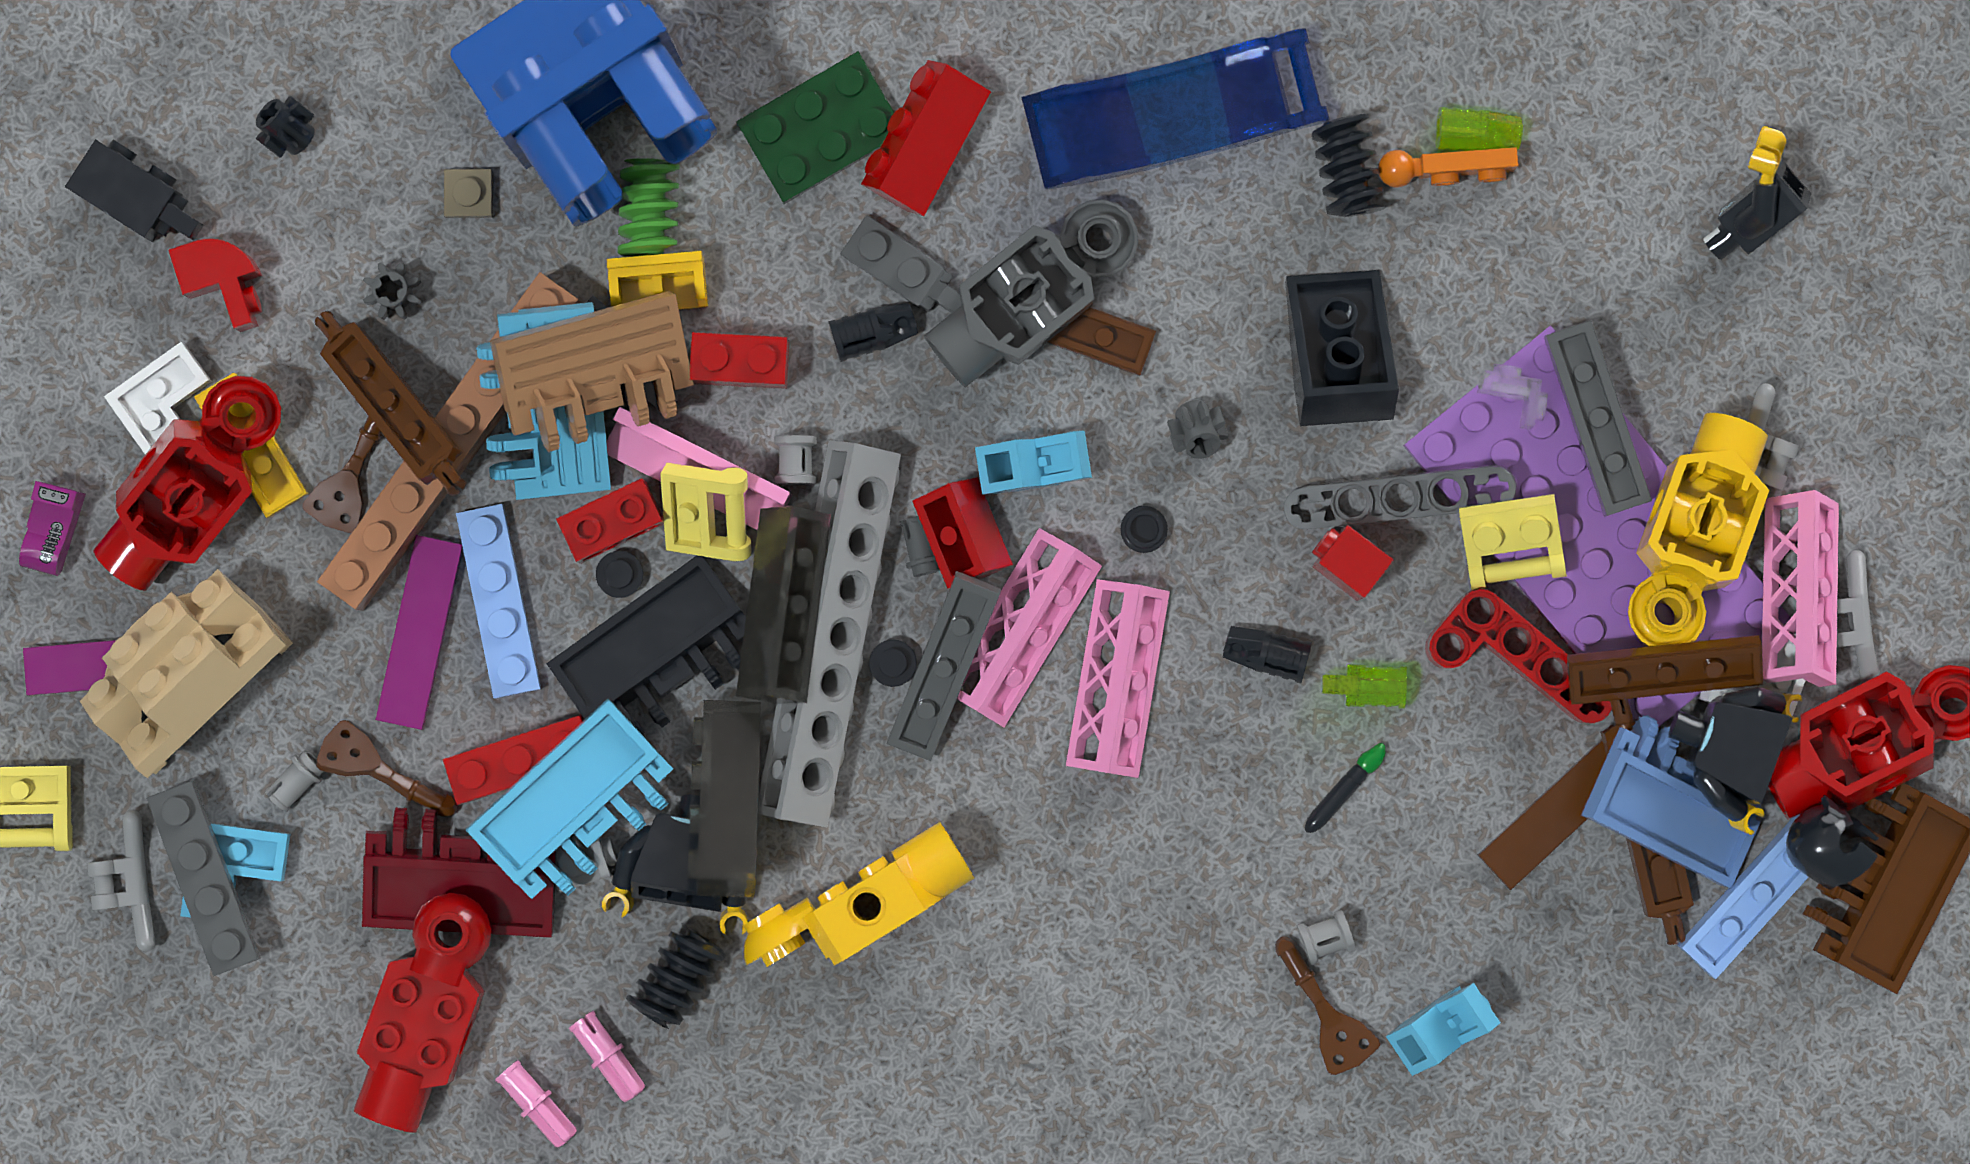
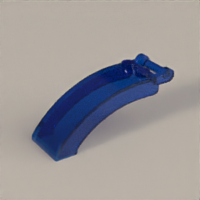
M1306 28L1292 30L1269 38L1260 37L1216 51L1140 71L1076 84H1064L1021 97L1044 188L1048 190L1151 170L1330 121L1327 107L1321 106L1306 45L1310 43ZM1288 50L1303 111L1291 114L1275 56V53Z

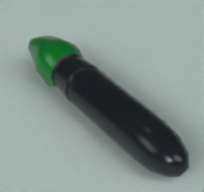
M1379 743L1363 752L1358 757L1357 764L1338 781L1314 808L1305 824V831L1307 833H1313L1321 829L1359 788L1358 786L1363 783L1367 775L1375 772L1380 767L1386 754L1384 743Z

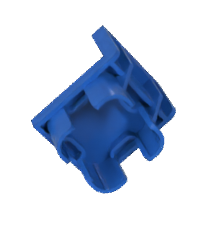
M523 0L455 45L450 52L452 60L486 109V116L502 140L526 170L531 166L534 167L564 214L567 215L574 226H580L596 219L618 205L623 198L622 189L583 131L625 103L628 104L664 160L670 164L676 165L683 162L704 147L718 132L710 119L711 115L679 69L683 66V63L667 29L651 5L648 4L644 7L640 0Z

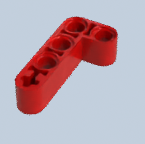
M1477 589L1464 594L1426 640L1425 651L1427 658L1433 665L1443 669H1452L1463 665L1477 648L1483 644L1569 717L1579 723L1590 724L1600 722L1609 715L1612 709L1610 701L1594 702L1599 707L1597 712L1590 710L1582 713L1580 711L1582 704L1571 705L1569 693L1566 694L1565 699L1562 698L1560 693L1569 687L1568 654L1489 590ZM1473 598H1481L1489 604L1491 610L1490 617L1482 625L1475 624L1468 618L1466 612L1467 605ZM1510 628H1517L1526 636V648L1519 655L1509 653L1504 647V635ZM1443 634L1453 635L1460 643V653L1453 661H1446L1437 653L1436 644ZM1549 658L1557 660L1563 668V677L1556 685L1545 683L1540 675L1542 663Z

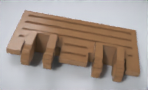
M670 291L490 340L504 409L509 415L512 434L516 436L534 430L530 410L535 408L538 427L541 433L540 436L547 452L558 450L560 447V437L553 408L564 406L570 436L575 444L586 442L588 439L584 414L590 415L624 405L620 384L624 383L631 416L637 426L646 425L650 422L643 383L653 381L658 408L666 419L677 414L674 390L694 385L693 381L689 380L690 363L676 294Z

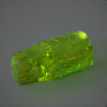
M1439 107L1436 123V149L1474 151L1517 147V150H1519L1523 135L1521 117L1481 109L1478 111L1474 109L1464 110L1461 108Z
M1347 664V675H1322V694L1346 695V706L1365 707V705H1371L1372 707H1378V705L1385 707L1398 706V709H1405L1407 666L1380 668V666L1366 667L1363 664Z

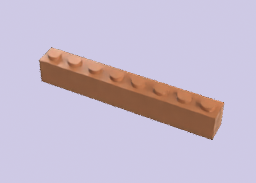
M539 272L510 313L518 312L520 309L579 304L581 302ZM499 329L494 334L492 339L503 337L499 336ZM477 358L435 417L462 452L452 464V467L459 475L463 473L506 413L500 388L485 389L480 386V374L496 370L494 360ZM403 461L317 582L355 610L364 611L415 540L416 535L420 533L448 494L438 478L429 485H426L418 480Z

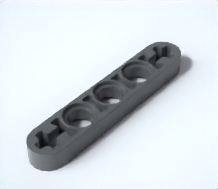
M1488 465L1306 485L1296 488L1287 496L1284 502V514L1292 526L1306 530L1459 513V508L1512 500L1516 493L1517 483L1509 469L1499 465ZM1490 474H1498L1499 481L1508 482L1509 490L1501 492L1500 500H1492L1489 492L1475 493L1478 503H1467L1469 487L1464 476L1474 475V485L1488 483ZM1452 479L1459 484L1461 497L1454 505H1442L1435 499L1434 487L1440 480ZM1404 484L1412 490L1414 500L1411 507L1403 511H1397L1390 507L1386 496L1391 486ZM1357 489L1363 493L1366 498L1364 512L1357 516H1349L1341 510L1339 500L1344 491ZM1323 491L1333 492L1331 508L1336 519H1326L1327 509L1314 511L1309 521H1303L1301 513L1293 512V505L1300 502L1301 495H1308L1309 501L1316 503L1326 501Z

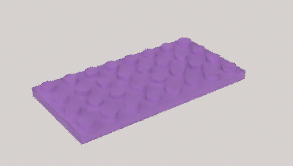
M1550 325L1403 446L1424 472L1488 465L1503 466L1511 471L1517 483L1516 493L1512 500L1554 494L1567 577L1553 579L1552 574L1514 579V582L1574 654L1648 647L1647 644L1640 641L1632 630L1628 617L1630 597L1636 587L1652 574L1636 554L1667 466L1623 414L1652 501L1604 517L1544 340L1545 335L1556 332ZM1490 474L1488 483L1474 485V475L1464 476L1469 487L1467 503H1478L1475 493L1489 492L1492 500H1500L1501 492L1509 490L1508 482L1499 481L1498 474ZM1442 479L1436 483L1437 488L1451 505L1459 501L1461 488L1456 481ZM1548 547L1494 554L1493 556L1500 563L1548 556L1549 553ZM1744 561L1739 577L1725 588L1702 591L1701 595L1706 608L1705 625L1694 642L1759 635L1762 642L1763 583ZM1656 604L1654 612L1658 621L1664 625H1672L1674 623L1673 610L1666 604ZM1780 605L1778 608V620L1785 624L1791 617ZM1701 691L1629 699L1633 719H1639L1643 715H1648L1657 720L1659 727L1700 694Z

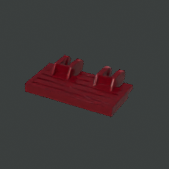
M395 808L392 852H387V832L366 831L365 855L363 856L362 927L413 930L414 919L424 904L435 896L455 893L466 895L481 905L488 915L492 930L491 934L552 938L555 883L539 866L534 871L547 886L531 899L488 854L487 858L481 857L482 847L471 836L441 835L440 855H436L437 811L434 809H426L422 816V849H407V830L409 827L407 808ZM556 850L548 856L555 865ZM447 919L439 927V931L462 933L460 925L454 920Z

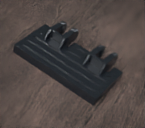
M697 555L546 664L584 719L609 699L645 737L643 728L625 708L626 705L637 697H640L647 707L650 717L661 728L670 723L669 717L646 686L649 682L652 683L662 698L695 675L684 659L689 654L716 690L724 684L722 676L715 666L710 664L702 651L717 641L733 669L741 672L748 665L723 629L728 626L739 642L756 630L703 556Z

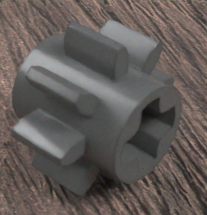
M380 262L378 263L380 274L375 279L364 277L363 279L371 287L372 294L366 296L363 301L366 305L381 304L378 317L383 320L388 317L390 310L396 311L403 320L407 319V313L404 308L409 303L421 304V301L413 295L412 288L417 287L421 280L418 277H411L406 280L404 275L407 266L404 263L400 262L394 272L389 271ZM392 280L397 285H403V288L397 291L398 300L392 302L386 296H381L382 293L387 291L386 282Z
M1192 400L1182 404L1175 413V419L1167 421L1175 452L1178 453L1186 449L1187 454L1191 458L1202 459L1212 456L1219 450L1220 440H1225L1229 437L1221 407L1217 406L1210 410L1204 400Z

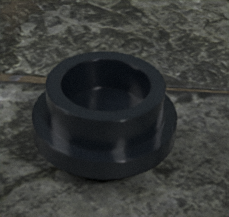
M1138 506L1126 513L1121 522L1120 533L1124 543L1131 550L1138 553H1149L1157 550L1164 543L1168 533V526L1165 517L1160 511L1150 506Z
M613 551L606 554L599 561L596 568V581L605 594L614 598H625L631 596L640 588L643 581V568L640 561L631 553Z
M900 640L881 642L874 648L869 659V667L873 677L879 683L888 687H897L907 683L913 677L917 665L916 656L911 647Z

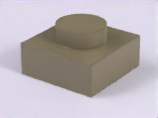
M444 169L445 218H493L492 169Z

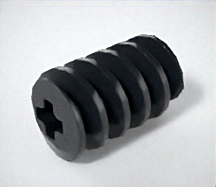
M1368 114L1351 115L1325 122L1311 134L1312 140L1327 143L1315 151L1316 159L1330 161V163L1319 169V176L1321 178L1334 180L1323 187V195L1338 198L1326 206V212L1329 215L1353 217L1374 213L1387 207L1385 205L1372 204L1371 200L1384 191L1383 187L1368 185V180L1380 174L1378 168L1365 167L1364 164L1365 161L1376 155V150L1361 148V143L1373 136L1372 132L1357 129L1358 124L1369 118Z
M684 923L682 924L687 930L686 934L673 931L669 934V937L676 945V949L671 950L660 947L658 950L666 962L665 965L649 963L647 966L655 980L650 982L639 979L636 982L645 994L643 998L632 995L626 997L631 1006L666 1029L669 1028L665 1022L680 1025L684 1020L676 1006L691 1009L694 1005L693 1000L686 991L702 993L705 987L697 975L712 977L716 972L708 958L723 961L726 957V954L718 945Z

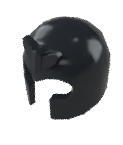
M1824 795L1821 798L1822 805L1808 808L1793 821L1787 835L1786 848L1788 858L1795 868L1823 887L1831 890L1838 885L1845 884L1861 876L1877 859V854L1863 842L1856 843L1848 853L1842 852L1840 849L1841 843L1857 837H1870L1876 841L1879 837L1858 819L1848 814L1844 808L1837 806L1831 798Z

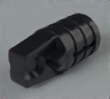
M909 303L872 308L866 312H858L849 317H841L839 320L828 321L840 362L852 357H860L862 354L867 355L876 350L886 349L918 334L915 317Z
M1231 626L1226 638L1223 658L1253 669L1256 672H1265L1271 676L1276 675L1286 680L1291 679L1302 683L1312 642L1301 641L1294 637L1289 638L1283 634H1274L1268 630Z

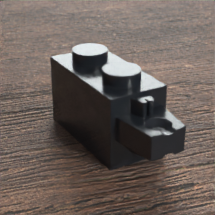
M95 139L65 185V188L152 243L158 233L166 237L172 227L194 241L204 225L183 212L189 201L172 188L177 180L153 164L148 172L132 162L137 154L114 139L108 147Z

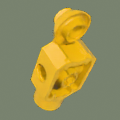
M1705 414L1691 453L1679 455L1667 466L1636 554L1652 574L1636 587L1630 597L1628 617L1632 630L1640 641L1648 646L1694 642L1705 625L1706 608L1701 595L1702 591L1725 588L1739 577L1769 493V489L1755 474L1768 435L1761 428L1750 422L1726 414ZM1656 604H1666L1673 610L1674 623L1672 625H1664L1658 621L1654 612Z
M938 822L891 851L895 858L894 861L888 864L885 857L882 856L859 870L858 873L862 880L850 888H847L844 881H841L817 897L821 903L819 907L815 908L808 898H805L784 911L779 903L744 924L743 926L748 933L744 944L745 964L748 965L761 957L767 967L804 945L805 941L800 933L808 928L825 958H830L835 966L927 910L947 895L975 879L942 823ZM864 892L876 895L881 903L880 913L874 917L860 915L855 907L856 897Z

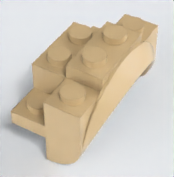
M217 569L207 580L200 582L192 593L176 596L173 592H170L161 602L154 604L147 613L139 618L122 637L117 639L111 649L102 657L107 665L105 677L91 686L88 693L80 700V703L94 724L117 742L134 768L148 778L152 773L156 775L167 764L166 760L267 663L278 653L282 654L293 642L255 601ZM233 633V636L224 645L213 637ZM142 710L148 716V718L143 723Z

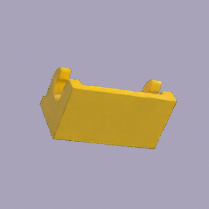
M702 251L606 259L611 307L667 291L676 294L679 310L708 307L705 262Z

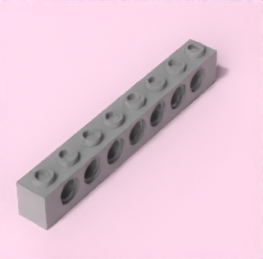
M832 440L828 442L755 811L756 814L828 828L830 814L835 806L834 792L838 772L845 755L844 742L848 721L851 719L854 710L853 696L857 676L863 664L862 650L866 630L872 619L871 605L875 584L881 573L880 559L884 539L890 527L889 513L893 493L899 481L900 472L898 467L901 457L899 453L852 442ZM861 488V498L858 501V492ZM852 534V544L849 548V538ZM843 581V590L840 594L839 588L841 582ZM832 628H834V636L831 641L830 634ZM825 675V682L821 688V679ZM815 721L816 727L814 733L812 734V725ZM806 768V777L803 781L802 776Z

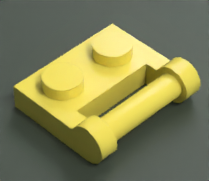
M666 463L660 473L666 550L729 561L748 559L751 556L752 547L751 539L746 535L744 493L748 489V475L746 471L734 467L719 471ZM713 493L725 495L726 537L716 535Z
M1554 494L1459 508L1472 590L1485 589L1487 583L1552 574L1553 579L1567 577ZM1548 547V556L1483 565L1482 556Z
M71 766L0 767V815L53 814V828L0 829V848L54 847L55 851L72 850Z

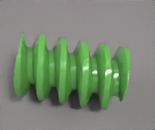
M626 159L624 162L633 166L620 170V178L633 185L621 188L623 192L622 199L632 202V204L619 208V216L632 222L618 228V235L631 241L619 245L617 253L627 257L664 254V249L677 245V240L664 235V230L678 226V221L666 217L665 211L677 208L679 202L665 197L666 192L679 188V183L667 179L666 174L679 170L680 165L670 164L661 159Z

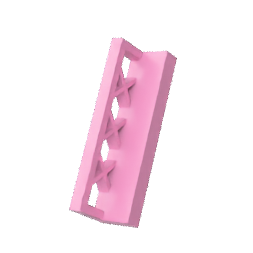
M619 407L613 419L616 424L607 440L608 456L660 482V473L666 463L719 471L732 467L741 468L651 422H648L649 424L637 426L633 421L631 412ZM745 470L748 475V489L744 493L745 524L771 537L792 494ZM713 493L714 509L726 514L725 495Z
M1816 490L1770 497L1765 501L1762 662L1763 681L1767 683L1804 679L1818 687L1836 685L1839 503ZM1798 507V521L1786 535L1780 530V510ZM1792 549L1797 554V567L1785 580L1779 574V563L1789 550ZM1791 595L1796 599V613L1784 625L1778 620V608ZM1790 640L1796 646L1795 666L1777 668V654L1787 641Z
M1039 528L1000 592L963 684L971 672L979 669L981 679L971 695L960 690L957 700L1000 726L1005 727L1102 566L1077 548ZM1050 545L1057 549L1058 552L1049 567L1039 571L1038 561L1046 547ZM1029 588L1030 598L1024 608L1014 611L1013 602L1019 592ZM1004 629L1005 639L1000 648L990 652L989 641L995 632Z
M1097 579L1066 766L1139 778L1170 591L1137 584ZM1111 591L1124 593L1121 613L1114 619H1112L1108 612ZM1111 639L1115 647L1113 660L1105 666L1100 658L1102 646ZM1103 686L1107 693L1106 704L1097 713L1093 706L1094 693ZM1093 733L1096 734L1099 740L1096 761L1083 759L1086 740Z

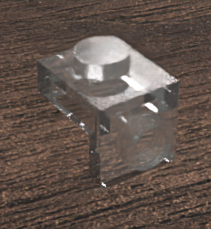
M1494 364L1493 371L1485 370L1482 372L1479 378L1477 393L1524 401L1520 421L1521 429L1530 430L1535 426L1536 420L1543 421L1548 393L1540 391L1541 379L1521 376L1522 368L1502 364Z

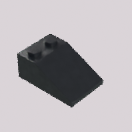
M1380 270L1286 276L1293 382L1300 426L1394 420L1399 386Z

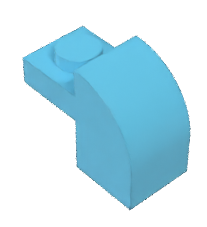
M1073 431L1036 439L1012 440L975 447L982 495L1060 485V483L1092 478L1085 431Z
M1473 983L1462 989L1459 986L1444 994L1386 1035V1038L1413 1076L1439 1064L1461 1045L1489 1033L1500 1024V1021L1492 1011L1489 1001Z

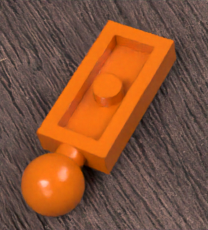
M1517 147L1422 154L1419 158H1412L1410 154L1402 150H1392L1382 156L1378 169L1381 180L1386 185L1395 188L1409 184L1414 177H1419V179L1431 178L1432 186L1460 183L1459 176L1477 174L1478 182H1498L1507 180L1506 172H1513L1518 167Z

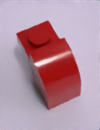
M201 239L168 250L182 295L193 299L221 289L233 328L243 332L258 327L255 315L262 313L261 304L254 286L246 288L245 281L260 277L262 274L257 264L248 254L235 245L219 239Z

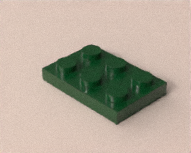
M857 51L737 120L736 123L783 204H786L869 156L877 149H880L888 134L887 126L894 111L861 54Z

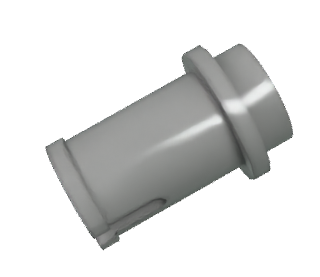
M306 750L300 756L294 754L291 757L293 763L265 790V794L269 796V799L285 812L291 808L290 806L313 782L318 784L322 781L321 774L324 771L317 768V758Z

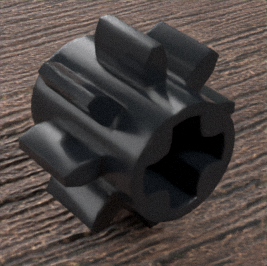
M289 96L285 103L279 99H273L260 110L256 118V126L262 131L258 134L256 140L279 158L284 155L285 151L291 155L299 154L307 148L314 137L315 129L309 124L314 114L292 96Z

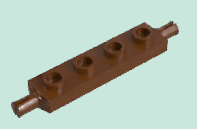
M330 311L320 313L325 321L317 316L315 325L328 339L320 352L323 359L418 480L429 485L438 478L449 495L459 494L460 491L456 486L463 490L466 482L452 467V464L462 454L461 450L364 328L355 322L341 327Z
M1629 699L1610 701L1615 724L1601 731L1606 757L1619 728L1631 731L1636 723L1635 721L1638 720L1633 719ZM1626 838L1644 915L1652 918H1662L1667 945L1678 944V941L1683 943L1686 936L1680 914L1694 905L1685 867Z

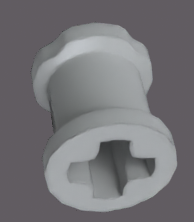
M802 435L775 436V444L779 446V475L774 477V484L816 485L817 477L812 475V446L817 444V437Z
M1342 910L1335 912L1334 918L1310 926H1306L1304 923L1297 925L1298 933L1310 965L1318 963L1319 957L1346 949L1348 952L1356 950L1349 925Z

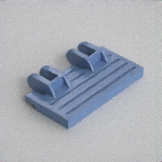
M1643 715L1635 721L1633 730L1629 731L1620 727L1582 816L1721 886L1732 889L1760 824V821L1755 819L1757 815L1752 814L1748 819L1749 829L1755 831L1753 835L1733 828L1728 818L1712 807L1694 783V771L1686 766L1687 760L1675 756L1679 741L1668 737L1669 726L1661 728L1657 732L1659 730L1657 720L1648 715ZM1751 804V805L1760 808L1762 804Z

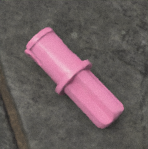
M594 1011L588 1013L585 1018H581L569 1028L594 1061L591 1067L593 1069L599 1068L622 1101H630L645 1088L644 1082L621 1052L624 1046L622 1043L617 1045L596 1017Z
M519 1060L514 1062L495 1079L523 1110L520 1115L523 1118L528 1116L554 1147L559 1148L575 1135L577 1132L576 1127L549 1097L552 1092L550 1090L545 1092L523 1068Z

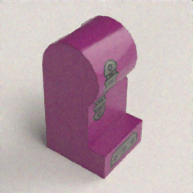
M35 481L31 496L33 504L26 526L28 529L19 555V565L21 567L55 576L60 575L86 493Z

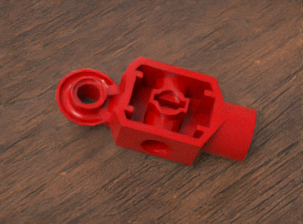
M234 376L220 381L208 392L202 405V418L200 421L172 420L116 491V512L119 518L93 550L95 557L104 568L130 587L146 591L170 561L196 563L252 493L251 471L243 452L264 445L275 435L281 423V406L276 393L265 382L256 378ZM239 402L248 403L254 408L253 412L245 417L234 416L229 412V409Z
M1954 665L1934 669L1921 679L1913 695L1911 687L1907 686L1905 681L1886 671L1801 714L1800 739L1781 749L1768 785L1784 816L1789 820L1808 808L1821 804V798L1824 795H1827L1837 805L1849 811L1933 769L1935 743L1941 740L1959 741L1970 738V669L1965 666ZM1958 698L1966 704V708L1961 713L1954 715L1944 712L1940 705L1946 699Z
M447 893L435 896L424 904L414 919L412 936L416 948L415 956L393 960L387 966L356 1052L369 1068L353 1111L366 1119L397 1130L416 1133L433 1087L447 1085L454 1080L485 994V990L466 969L482 959L489 947L492 931L488 915L481 905L470 897L462 894ZM447 919L454 920L462 929V939L456 946L444 944L439 937V927Z

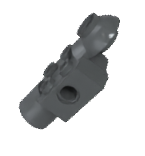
M1104 199L1090 200L1075 207L1064 220L1060 236L1052 231L1033 225L959 285L961 306L924 335L925 340L945 367L965 388L1000 359H1005L1017 365L1021 364L1092 306L1094 294L1091 279L1093 277L1111 276L1123 270L1133 259L1138 245L1137 226L1130 213L1114 202ZM1098 228L1105 230L1112 239V245L1104 251L1091 249L1085 237L1089 231Z

